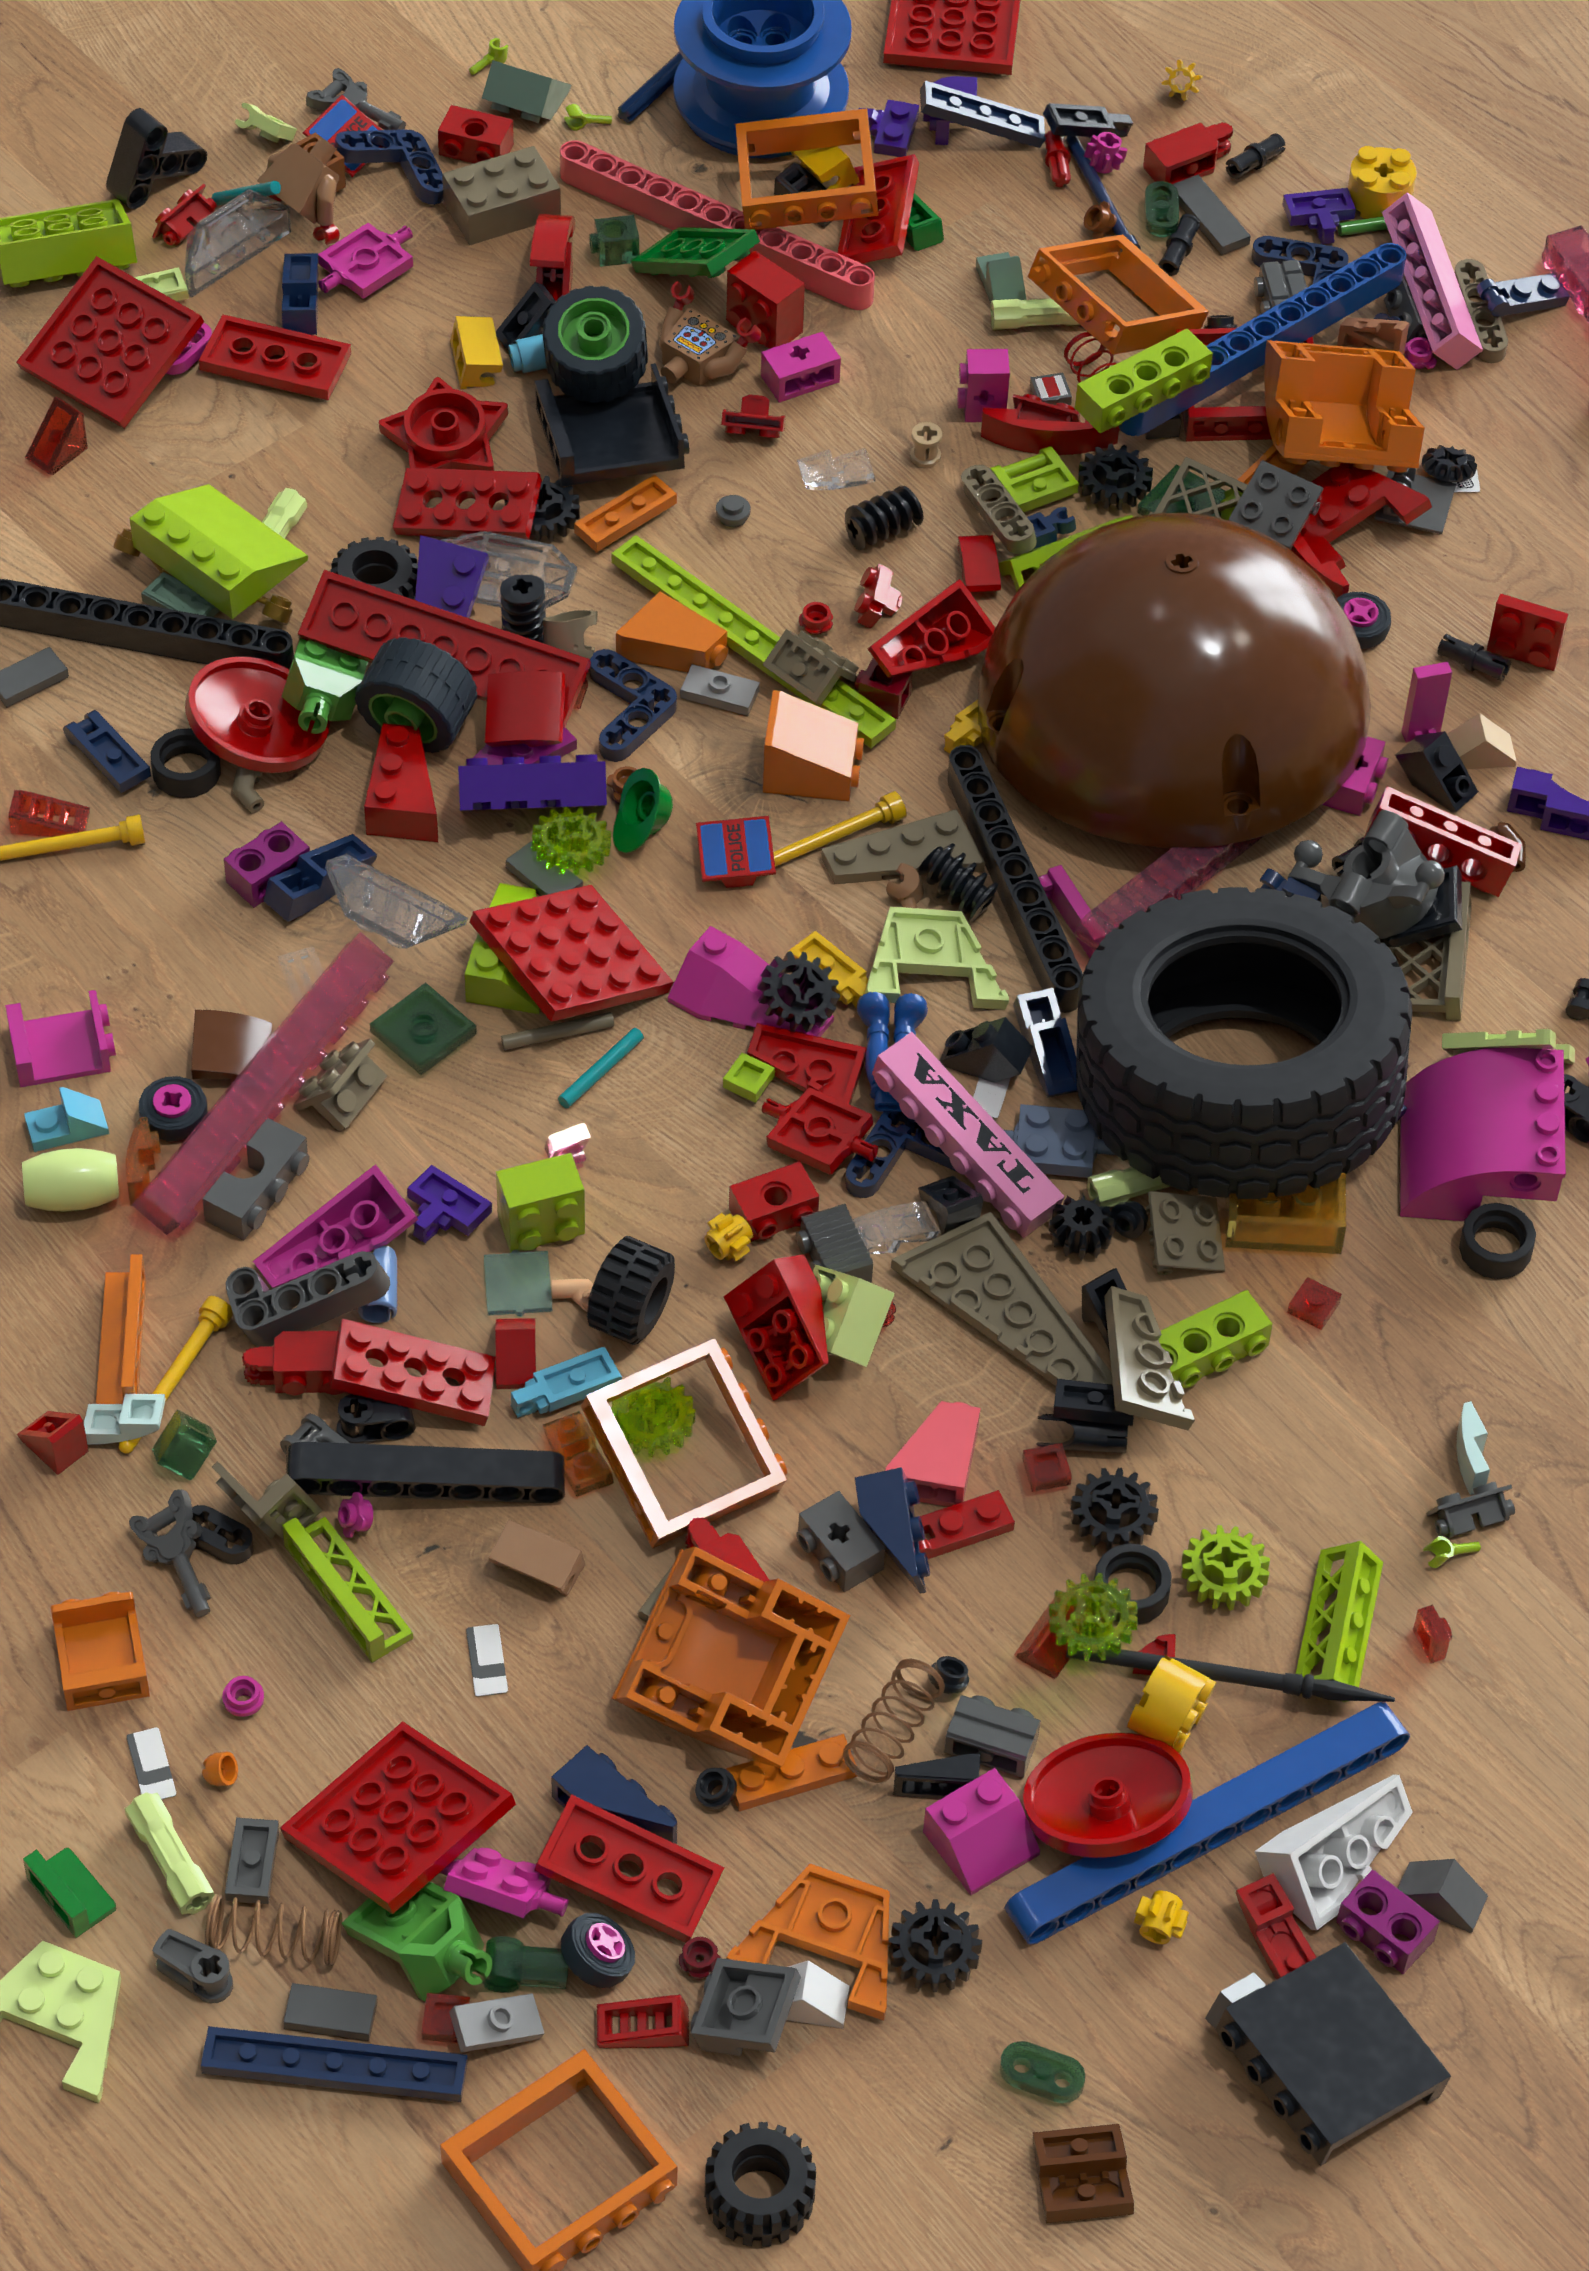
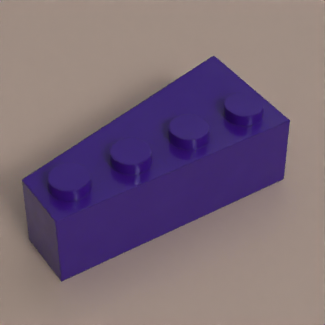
M597 754L576 755V762L561 763V755L539 756V763L525 764L524 757H502L503 765H488V758L466 759V766H458L460 810L607 805L605 761H598Z

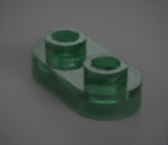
M1164 181L1153 182L1145 190V227L1150 234L1157 237H1168L1175 232L1179 224L1178 190L1171 183Z
M1026 2041L1011 2043L1004 2049L1001 2055V2076L1006 2083L1015 2088L1058 2103L1072 2102L1083 2092L1085 2071L1083 2066L1072 2057ZM1022 2064L1028 2067L1029 2070L1025 2073H1020L1014 2067ZM1065 2079L1070 2085L1059 2087L1055 2081Z

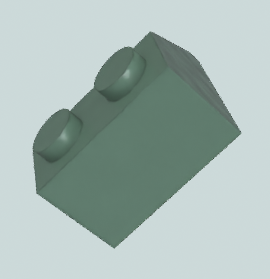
M492 60L482 99L492 102L491 109L509 114L510 109L514 108L522 111L520 118L539 123L540 117L550 120L553 118L570 92L572 85Z

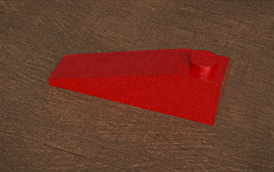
M959 579L918 608L867 649L886 676L890 678L976 656L988 647L995 626L961 579Z

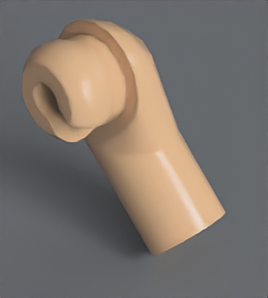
M552 1279V1299L571 1298L587 1312L593 1283L589 1279Z

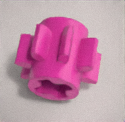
M1102 132L1098 137L1092 135L1090 143H1087L1084 157L1091 158L1090 166H1093L1097 172L1106 174L1112 172L1113 169L1117 171L1120 169L1121 163H1124L1127 149L1120 147L1122 140L1119 136L1111 132Z

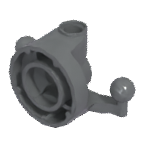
M1382 810L1376 816L1362 845L1354 849L1346 858L1343 865L1344 872L1340 877L1326 875L1310 869L1316 867L1323 857L1321 846L1313 840L1301 841L1295 847L1294 858L1296 864L1288 878L1292 877L1327 897L1330 906L1352 916L1355 923L1361 922L1379 939H1385L1405 932L1424 917L1433 905L1438 887L1443 883L1445 873L1443 867L1434 860L1428 861L1421 853L1408 830L1407 822L1394 812Z

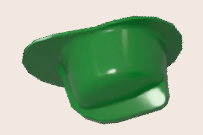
M647 768L635 770L623 786L620 806L613 830L614 845L621 852L630 853L637 850L650 835L660 831L671 817L673 809L671 793L667 787L660 784L659 778L653 770Z

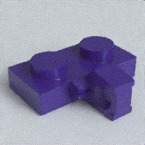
M887 100L884 111L867 108L870 135L876 137L874 153L895 157L906 156L919 116V105Z
M1348 188L1283 195L1282 206L1290 226L1308 224L1309 229L1317 228V236L1321 244L1335 242L1334 232L1336 226H1339V221L1355 218L1356 208Z
M433 1165L426 1169L407 1188V1198L420 1205L418 1208L419 1216L417 1217L419 1220L414 1223L413 1236L424 1243L436 1235L439 1228L446 1231L451 1226L468 1236L492 1213V1202Z

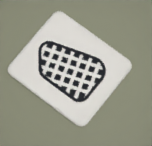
M1477 469L1471 479L1452 482L1456 484L1454 492H1480Z

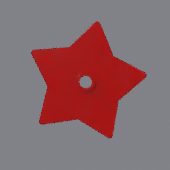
M436 377L427 391L416 398L407 410L383 418L378 423L379 431L384 436L408 452L410 468L494 471L489 440L501 426L509 412L507 403L477 400L464 391L453 389L440 377Z

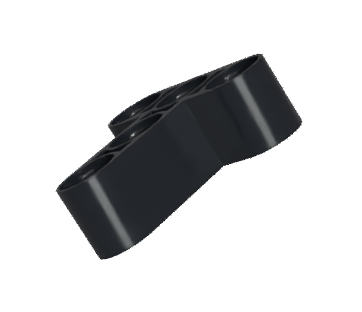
M143 108L135 109L126 117L107 177L106 188L128 208L135 210L144 205L148 200L154 179L197 173L207 161V151L183 132L168 133L167 128Z

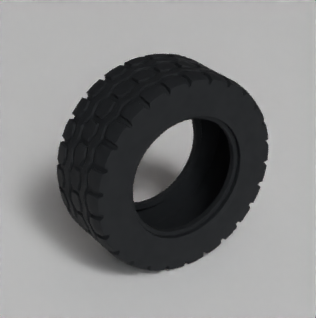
M1247 887L1219 888L1218 893H1212L1209 889L1182 894L1180 900L1171 897L1148 906L1146 912L1140 910L1120 923L1118 929L1114 928L1109 932L1092 954L1083 972L1078 990L1076 1055L1077 1091L1081 1105L1095 1133L1100 1139H1103L1105 1145L1123 1161L1128 1160L1130 1166L1152 1179L1160 1176L1162 1183L1189 1192L1193 1188H1198V1194L1211 1197L1228 1198L1230 1193L1236 1194L1237 1199L1267 1198L1268 1193L1271 1192L1276 1197L1305 1192L1307 1185L1314 1189L1339 1179L1341 1173L1348 1174L1367 1161L1368 1157L1373 1155L1387 1139L1401 1114L1406 1091L1412 1022V1002L1407 981L1391 950L1385 943L1380 942L1379 937L1361 922L1355 923L1352 916L1335 907L1328 906L1322 908L1320 901L1298 894L1286 897L1284 891L1257 888L1255 892H1249ZM1222 1018H1250L1270 1021L1289 1027L1310 1039L1317 1046L1300 1056L1282 1062L1262 1065H1236L1196 1056L1182 1049L1168 1038L1188 1026L1203 1021Z

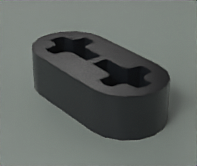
M205 1505L192 1507V1520L199 1524H203L206 1521L209 1528L202 1527L201 1536L194 1539L196 1542L195 1547L229 1564H241L252 1556L254 1551L253 1537L248 1527ZM238 1539L242 1540V1546L235 1544L232 1548H228L227 1541L235 1543Z

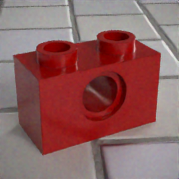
M454 105L450 106L438 129L440 156L474 164L508 154L514 145L513 119Z
M799 1161L730 1185L729 1210L733 1216L738 1214L747 1221L753 1232V1238L750 1240L753 1242L758 1239L771 1238L776 1233L795 1226L800 1227L802 1216L819 1212V1194L802 1163Z

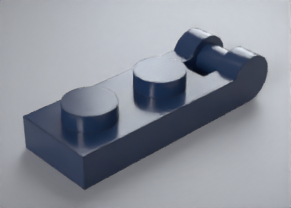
M1554 273L1494 282L1493 279H1486L1478 284L1476 288L1480 298L1487 300V307L1494 317L1566 306L1570 295Z
M93 710L85 714L84 720L79 723L73 721L63 727L67 740L72 745H76L120 793L151 777L150 766L98 711Z

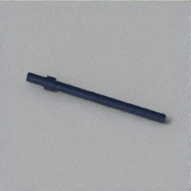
M1067 136L1065 142L1098 204L1100 205L1103 201L1110 203V211L1116 215V224L1112 227L1115 236L1123 234L1141 250L1135 236L1129 234L1095 168L1090 166V159L1084 157L1085 150L1078 137Z

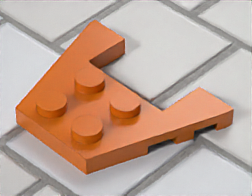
M809 1864L776 1900L775 1906L769 1913L752 1926L749 1930V1935L738 1947L735 1945L728 1953L727 1959L769 1964L777 1942L782 1941L859 1968L860 1971L849 1996L847 2008L884 2021L887 2009L890 1891Z

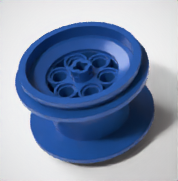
M682 0L675 14L674 38L683 59L677 67L674 76L673 90L676 106L693 132L709 145L738 156L735 125L737 123L845 111L849 97V81L841 61L849 49L852 35L851 19L842 0ZM791 152L749 156V158H777L792 154Z

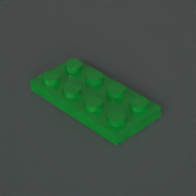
M678 227L630 262L636 273H650L652 276L669 274V276L688 275L689 277L707 276L708 278H714L726 271L725 266L732 261L748 256L750 248L758 244L760 240L754 229Z

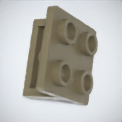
M370 1038L357 1044L352 1041L342 1051L338 1052L334 1049L329 1052L320 1062L319 1066L322 1069L317 1076L310 1077L300 1087L298 1092L301 1096L293 1106L300 1111L313 1105L338 1132L346 1129L387 1077L367 1056L375 1043Z

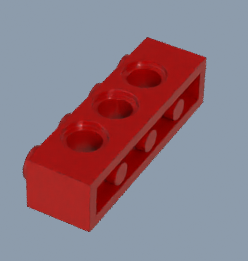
M1386 786L1370 818L1365 836L1380 811L1394 812L1407 822L1409 832L1428 861L1434 860L1438 862L1443 869L1457 865L1462 873V882H1470L1471 886L1482 892H1487L1497 897L1500 896L1516 866L1522 844Z

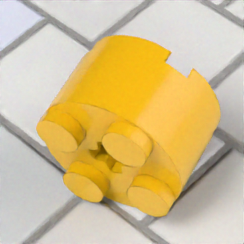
M1364 146L1359 149L1358 155L1355 156L1351 163L1347 188L1355 208L1361 212L1360 217L1364 219L1381 217L1385 209L1407 192L1413 196L1417 170L1414 162L1411 160L1410 152L1402 148H1374L1372 146Z
M1165 1655L1159 1661L1142 1691L1144 1694L1139 1705H1135L1127 1728L1137 1734L1162 1741L1181 1754L1191 1735L1189 1733L1194 1724L1198 1725L1209 1704L1207 1701L1217 1682Z

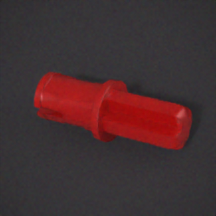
M1050 130L1045 134L1046 140L1044 143L1047 152L1045 163L1050 169L1052 182H1055L1057 187H1062L1071 181L1069 169L1071 155L1066 150L1065 137L1053 135Z

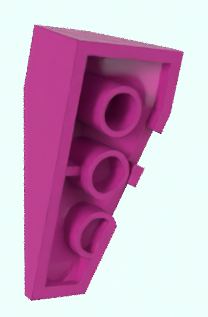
M710 926L689 949L668 995V1002L698 1019L710 1022L712 1017L733 1022V1027L744 1030L746 1025L756 1027L757 1023L790 1030L789 1022L785 1021L781 1026L776 1025L778 1019L776 1014L766 1016L765 1012L769 1005L761 1004L758 1001L763 992L757 989V985L762 979L760 975L769 964L740 941ZM832 1015L830 1018H827L820 1028L814 1024L810 1032H806L802 1024H799L795 1032L821 1037L833 1023L834 1016Z
M375 1164L257 1257L253 1263L271 1287L276 1288L361 1251L370 1252L387 1245L419 1219L394 1185Z

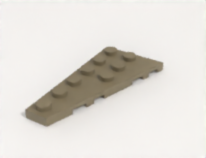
M992 1212L892 1259L891 1268L1053 1385H1057V1379L1113 1385L1112 1372Z

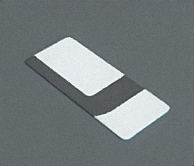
M499 1625L468 1627L466 1633L475 1695L483 1696L506 1693L508 1686Z
M155 1727L128 1734L126 1738L141 1794L146 1792L150 1794L158 1793L161 1799L175 1796L176 1790L159 1728Z

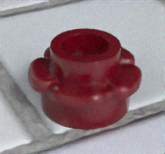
M694 1937L682 1947L683 1953L679 1955V1965L683 1971L690 1972V1976L693 1978L702 1979L706 1978L710 1972H713L717 1958L721 1957L717 1954V1946L710 1939ZM702 1956L704 1960L702 1962H698L696 1960V1957Z

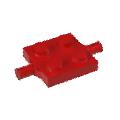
M808 1087L798 1100L787 1106L777 1103L770 1098L766 1099V1102L762 1105V1113L778 1119L777 1125L766 1136L768 1147L829 1175H832L850 1154H858L870 1161H873L878 1154V1146L861 1140L874 1125L872 1114L811 1087Z

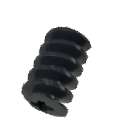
M900 485L894 491L888 490L882 496L876 495L870 501L864 500L858 506L852 505L848 507L845 512L846 531L852 545L856 549L862 550L865 548V541L872 546L877 543V536L884 541L889 537V532L896 536L900 533L901 527L908 531L912 528L913 522L915 525H921L924 519L923 509L916 495L906 486Z
M514 575L508 577L500 586L502 630L544 643L543 618L546 617L544 581L534 575Z
M954 843L944 848L941 846L937 847L923 860L917 872L919 875L928 873L926 881L929 885L939 882L938 893L945 895L950 892L948 897L949 903L954 905L961 902L959 911H962L963 914L972 911L970 922H974L994 900L999 884L995 882L986 887L984 885L988 876L986 872L975 877L973 875L977 867L975 862L967 867L962 866L966 857L964 852L956 857H952L951 855L955 848Z

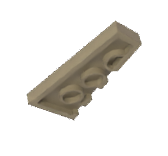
M957 809L821 848V859L834 884L881 881L885 875L900 876V873L896 872L900 863L911 865L918 870L923 860L934 849L940 846L944 848L951 843L955 844L952 857H956L963 852L966 854L962 866L967 867L975 862L977 867L974 872H984L985 861Z
M1111 1286L1104 1297L1115 1410L1188 1431L1195 1419L1191 1409H1185L1182 1398L1185 1393L1180 1381H1174L1170 1367L1173 1362L1169 1352L1165 1351L1159 1343L1158 1339L1162 1334L1147 1296Z

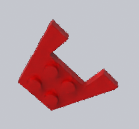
M1340 462L1339 467H1332L1311 481L1323 487V491L1317 502H1320V508L1315 516L1309 514L1301 534L1321 564L1334 560L1338 568L1342 570L1346 567L1341 555L1331 546L1330 542L1386 504L1406 525L1431 509L1432 505L1426 495L1373 470L1358 469L1353 466V463Z

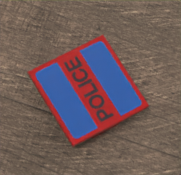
M341 95L302 134L308 137L316 132L334 146L336 136L340 132L382 129L345 96ZM373 144L376 147L383 148V146ZM345 163V172L353 178L367 163Z
M769 815L696 823L702 882L721 880L726 888L753 886L757 876L776 875Z

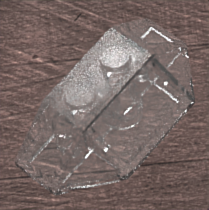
M248 189L200 220L187 236L185 279L188 295L191 298L289 234L291 232L289 207L284 203Z
M487 531L463 535L453 540L450 538L441 540L488 553L489 560L474 603L501 608L500 586L502 582L514 575H534L544 581L546 608L569 597L577 575V566L573 562L570 563L566 556L552 544Z
M348 854L327 860L325 868L345 917L357 922V926L367 932H375L387 938V942L394 947L407 949L467 924L468 918L455 909L385 872L361 863Z

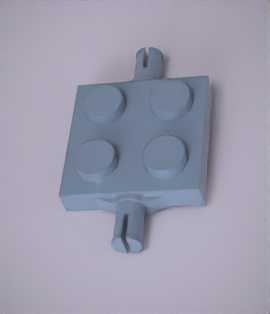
M1020 1104L1019 1122L1015 1126L1014 1131L1004 1130L1044 1174L1088 1178L1092 1176L1093 1162L1097 1154L1115 1155L1105 1145L1103 1139L1098 1138L1084 1110Z

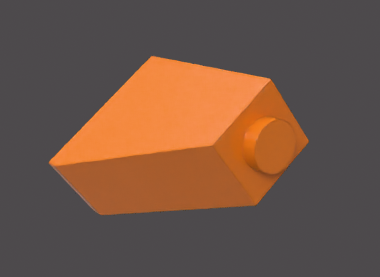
M660 591L616 632V652L631 662L682 672H689L692 664L713 669L715 666H720L728 655L727 631Z

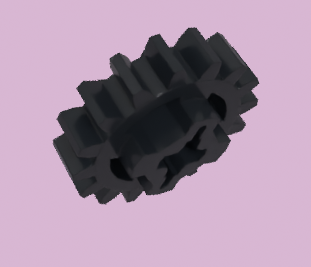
M1109 444L1106 451H1103L1100 447H1095V455L1086 453L1084 462L1079 463L1078 483L1082 487V495H1092V504H1096L1099 501L1104 502L1105 509H1108L1111 504H1116L1117 509L1122 510L1124 503H1127L1132 508L1135 507L1136 498L1144 501L1146 500V493L1151 492L1153 468L1148 467L1149 459H1139V450L1131 453L1127 452L1126 445H1123L1120 450H1115L1113 444Z
M549 476L544 477L530 535L535 536V542H539L542 536H547V539L552 542L554 541V534L558 533L560 536L566 537L567 528L574 529V523L580 519L579 495L573 494L572 485L563 488L560 479L552 483ZM504 500L505 506L508 504V500Z
M789 951L783 960L779 956L774 957L771 964L767 965L760 975L762 979L757 985V989L763 993L758 1001L761 1004L769 1005L765 1012L766 1016L773 1014L778 1016L776 1025L781 1026L785 1021L789 1022L790 1030L795 1032L799 1024H802L803 1029L806 1032H810L814 1024L819 1028L822 1027L827 1018H830L836 1010L835 1004L839 1000L840 994L834 992L839 982L838 980L828 979V975L832 971L830 967L823 970L818 967L820 958L817 957L813 962L807 961L806 952H802L799 958L795 959L793 953Z
M1118 1467L1115 1475H1110L1106 1468H1101L1100 1478H1096L1089 1473L1086 1476L1085 1485L1081 1483L1076 1485L1075 1496H1072L1071 1522L1074 1525H1079L1078 1535L1080 1537L1089 1534L1092 1536L1091 1546L1095 1547L1102 1541L1106 1543V1550L1109 1551L1113 1548L1114 1544L1124 1545L1128 1544L1131 1540L1135 1544L1142 1545L1144 1534L1152 1535L1154 1523L1157 1522L1159 1509L1156 1508L1158 1497L1157 1494H1149L1151 1485L1149 1482H1144L1140 1485L1137 1483L1138 1473L1134 1472L1127 1478L1123 1476L1122 1468Z
M933 1899L931 1908L925 1909L924 1905L919 1901L916 1902L915 1914L904 1909L901 1912V1923L893 1922L891 1935L893 1937L889 1938L888 1951L893 1953L891 1965L892 1967L902 1966L900 1978L903 1981L911 1976L915 1977L916 1989H920L927 1982L931 1984L932 1992H937L939 1983L945 1982L946 1986L953 1990L955 1989L956 1977L967 1982L970 1976V1969L978 1968L979 1956L977 1954H980L982 1949V1940L977 1939L979 1926L978 1924L968 1925L970 1913L967 1911L956 1915L954 1913L955 1903L951 1902L946 1909H940L938 1899ZM933 1936L936 1937L938 1955L934 1954V1947H932Z

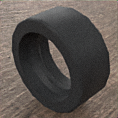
M191 728L176 729L164 734L154 743L150 752L153 780L160 790L170 796L192 798L205 794L217 784L221 775L220 757L209 750L197 738ZM180 754H196L207 760L203 767L191 773L174 772L164 766L169 759Z
M1502 1203L1483 1204L1472 1210L1464 1221L1459 1250L1463 1261L1471 1270L1484 1277L1503 1279L1511 1278L1521 1273L1530 1263L1534 1249L1536 1232L1533 1222L1521 1210L1512 1205ZM1486 1228L1504 1229L1517 1238L1520 1242V1248L1508 1254L1492 1253L1478 1244L1475 1240V1234Z
M1128 1543L1115 1546L1104 1553L1096 1565L1093 1584V1596L1096 1605L1108 1618L1121 1624L1138 1625L1150 1622L1159 1616L1168 1604L1172 1574L1167 1561L1157 1551L1145 1545ZM1126 1568L1139 1569L1152 1577L1156 1582V1590L1154 1594L1145 1599H1124L1116 1595L1109 1588L1108 1579L1117 1570Z

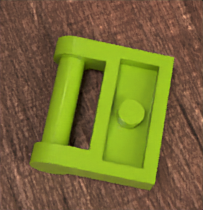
M1052 447L1041 449L1038 455L1004 467L997 465L990 468L1023 512L1078 493V481Z

